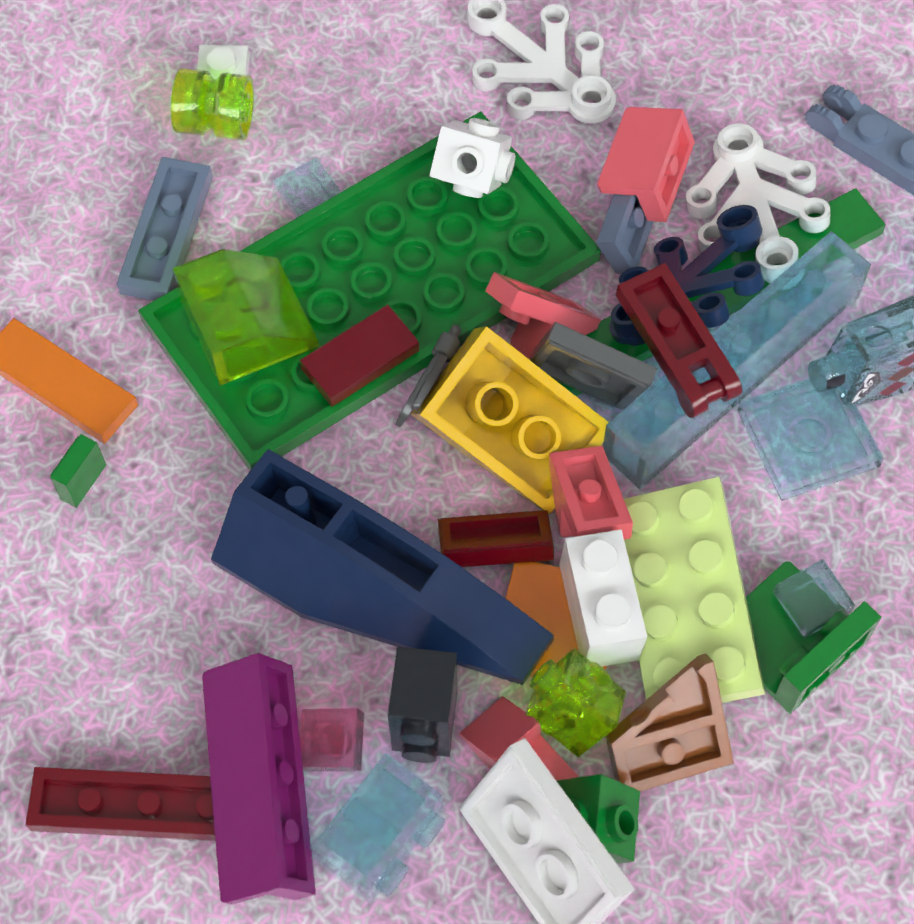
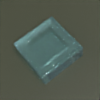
M824 559L776 584L773 590L774 595L804 638L821 630L839 610L844 609L849 614L855 607V603Z

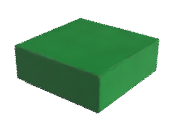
M80 434L50 474V479L60 499L75 508L81 503L106 466L98 443Z

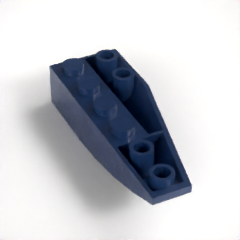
M269 449L266 450L233 493L211 557L212 563L302 618L396 647L457 653L458 666L524 685L554 641L552 633L461 566L367 505Z

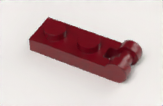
M666 263L617 285V299L675 389L678 401L689 418H694L707 412L709 409L708 404L719 399L727 402L742 394V385L735 370ZM704 367L710 379L699 384L692 373Z

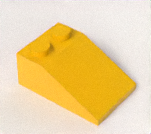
M487 326L475 328L438 376L418 411L414 409L411 412L413 417L451 446L540 509L548 510V514H551L555 508L549 467V453L601 446L614 428L611 423Z

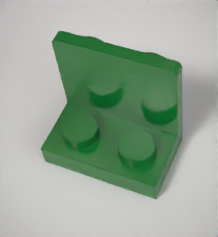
M784 562L746 596L765 691L791 714L870 640L882 616L865 601L849 615L844 609H840L791 562Z

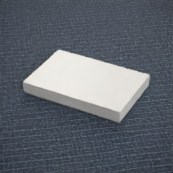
M525 738L508 747L459 807L460 812L539 924H601L635 890Z

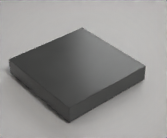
M557 322L553 324L537 344L530 357L531 362L554 380L620 410L625 409L651 386L658 369Z

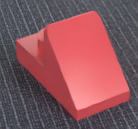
M495 272L485 292L502 304L499 310L500 313L519 322L510 343L529 360L534 348L555 322L583 335H587L596 330L601 321L600 318L576 301Z
M603 446L549 453V467L560 536L577 537L622 530L624 540L631 539L633 522Z
M503 696L459 733L460 737L489 769L494 766L511 744L525 738L555 780L579 777L541 736L539 722Z

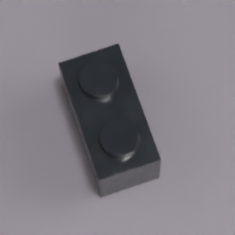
M397 647L388 709V723L392 751L402 752L401 756L406 760L430 763L436 761L437 756L450 757L458 692L457 653Z

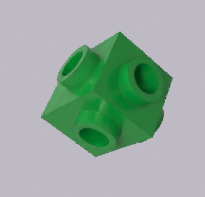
M603 774L556 780L616 864L634 862L640 791Z

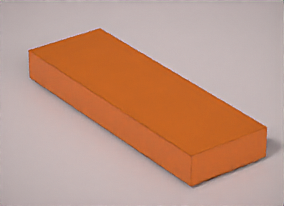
M13 318L0 332V375L103 444L111 438L137 408L138 402L134 395L17 319Z

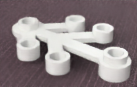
M504 0L469 1V27L481 36L493 35L526 62L498 63L493 59L477 61L472 68V82L477 89L486 92L493 91L499 87L500 83H552L561 90L533 92L527 87L513 88L507 95V112L511 117L525 120L533 116L535 111H569L575 119L581 122L598 123L612 115L615 109L616 96L608 81L600 77V59L603 56L604 40L600 34L586 31L579 34L575 40L574 54L581 62V78H579L565 67V32L569 26V12L564 6L550 4L541 11L540 28L545 33V51L506 20V3ZM559 18L562 21L559 23H551L548 21V19ZM593 45L596 49L589 51L583 49L582 46ZM483 72H491L494 74V76L491 78H483L479 74ZM525 100L529 104L521 107L515 105L514 102ZM594 100L597 103H587L585 101Z
M742 123L731 124L720 131L714 142L713 155L716 162L701 182L691 187L686 193L688 213L694 218L706 219L716 212V194L734 172L739 183L713 220L704 224L699 229V249L702 253L713 243L707 241V239L720 237L717 218L722 212L738 205L753 206L757 209L763 229L759 245L756 249V262L761 267L765 281L774 285L784 284L798 271V248L792 240L779 235L770 206L799 217V225L804 231L819 233L826 230L830 224V205L821 198L802 196L812 192L816 187V168L811 162L806 160L795 161L764 149L763 140L753 127ZM756 168L784 177L787 189L760 179ZM797 176H806V177H807V178H805V179H800V180H799V179H795V177H797ZM699 199L708 200V202L702 204L695 203ZM812 213L821 214V216L815 218L809 217L807 215Z

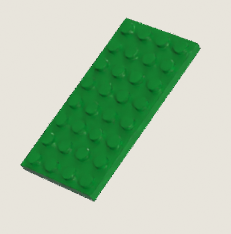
M480 111L463 122L469 124L471 118L489 120ZM437 136L138 310L145 327L250 471L267 449L281 457L425 369L434 357L431 351L441 333H448L453 325H458L461 328L458 336L460 347L475 328L485 326L491 328L506 319L507 317L499 312L502 304L485 292L494 272L549 292L600 261L601 250L512 146H510L509 152L515 153V163L508 182H501L500 187L489 194L483 193L481 198H475L453 191V183L429 176L439 138ZM389 305L419 341L420 351L331 407L301 369L300 359L381 308Z

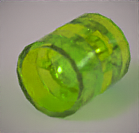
M178 69L171 96V123L173 130L176 133L203 136L209 129H212L217 138L243 141L247 139L254 107V85L251 75L223 72L217 79H213L209 70ZM216 94H220L218 102V115H215Z

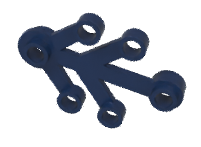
M738 205L722 212L717 218L720 237L683 270L681 266L687 262L688 254L681 238L668 237L662 239L654 246V254L658 265L666 263L686 296L691 298L702 295L696 301H692L691 304L707 328L722 325L730 316L724 295L715 291L733 287L737 295L749 296L759 292L765 285L761 267L754 261L741 262L733 268L709 273L733 251L745 252L758 245L763 229L757 209L753 206ZM645 267L630 268L620 275L619 283L621 284L648 271V269ZM621 303L617 304L611 312L612 320L609 325L612 338L616 342L625 345L639 346L645 344Z

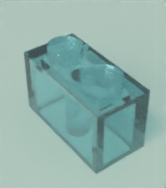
M385 753L310 847L314 861L369 904L373 903L380 892L388 897L405 877L409 867L403 862L416 845L419 844L425 849L443 827L445 818L440 815L443 812V795Z

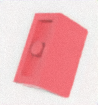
M646 107L626 108L597 182L600 192L605 194L635 195L638 197L647 221L667 222L695 143L684 110Z

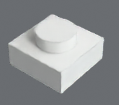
M199 45L195 83L197 94L246 96L250 60L248 45Z

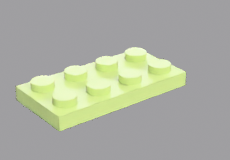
M720 477L625 498L624 501L631 516L633 527L631 539H625L624 542L647 633V640L639 658L646 700L692 660L702 654H707L714 661L722 703L766 694L724 488Z

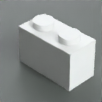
M622 530L565 538L559 566L583 670L639 661L647 640V633Z

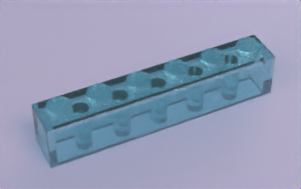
M832 231L711 334L739 377L742 385V394L727 402L719 399L708 404L709 409L707 412L694 418H689L678 401L675 389L666 375H664L606 425L603 448L608 461L641 490L858 299L871 263ZM704 367L692 373L699 384L710 379Z

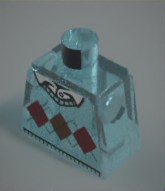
M914 295L844 325L826 356L809 363L808 376L812 386L818 392H825L834 388L843 404L849 407H855L914 390Z

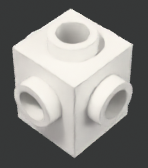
M471 118L469 124L454 120L442 125L429 176L453 183V191L459 194L481 198L483 193L489 194L500 187L501 182H508L515 163V153L509 152L513 137L499 133L500 126L498 124L483 119Z

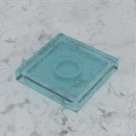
M838 369L739 402L737 411L781 501L876 469L881 466L884 460L856 404H851L853 398L845 383L842 386L821 392L826 389V380L840 375Z

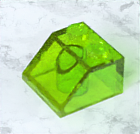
M221 249L172 268L181 302L219 385L319 346L318 339L278 258Z

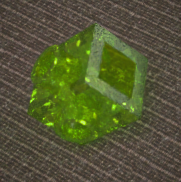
M574 648L557 663L552 659L548 660L534 674L529 684L533 692L525 714L528 717L532 716L539 722L543 733L552 736L576 757H580L617 727L626 691L610 678L602 666L589 661Z

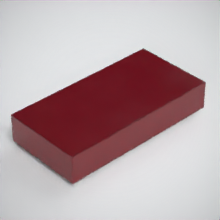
M386 305L300 359L301 369L330 406L333 407L419 352V341L391 307Z
M548 510L438 519L441 554L461 567L554 560V544Z

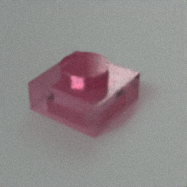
M358 708L302 709L300 745L303 770L306 772L361 771L364 712Z

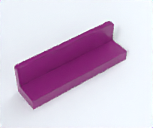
M256 653L206 670L202 675L220 900L222 903L236 904L265 895L293 900L316 895L293 667L288 663Z

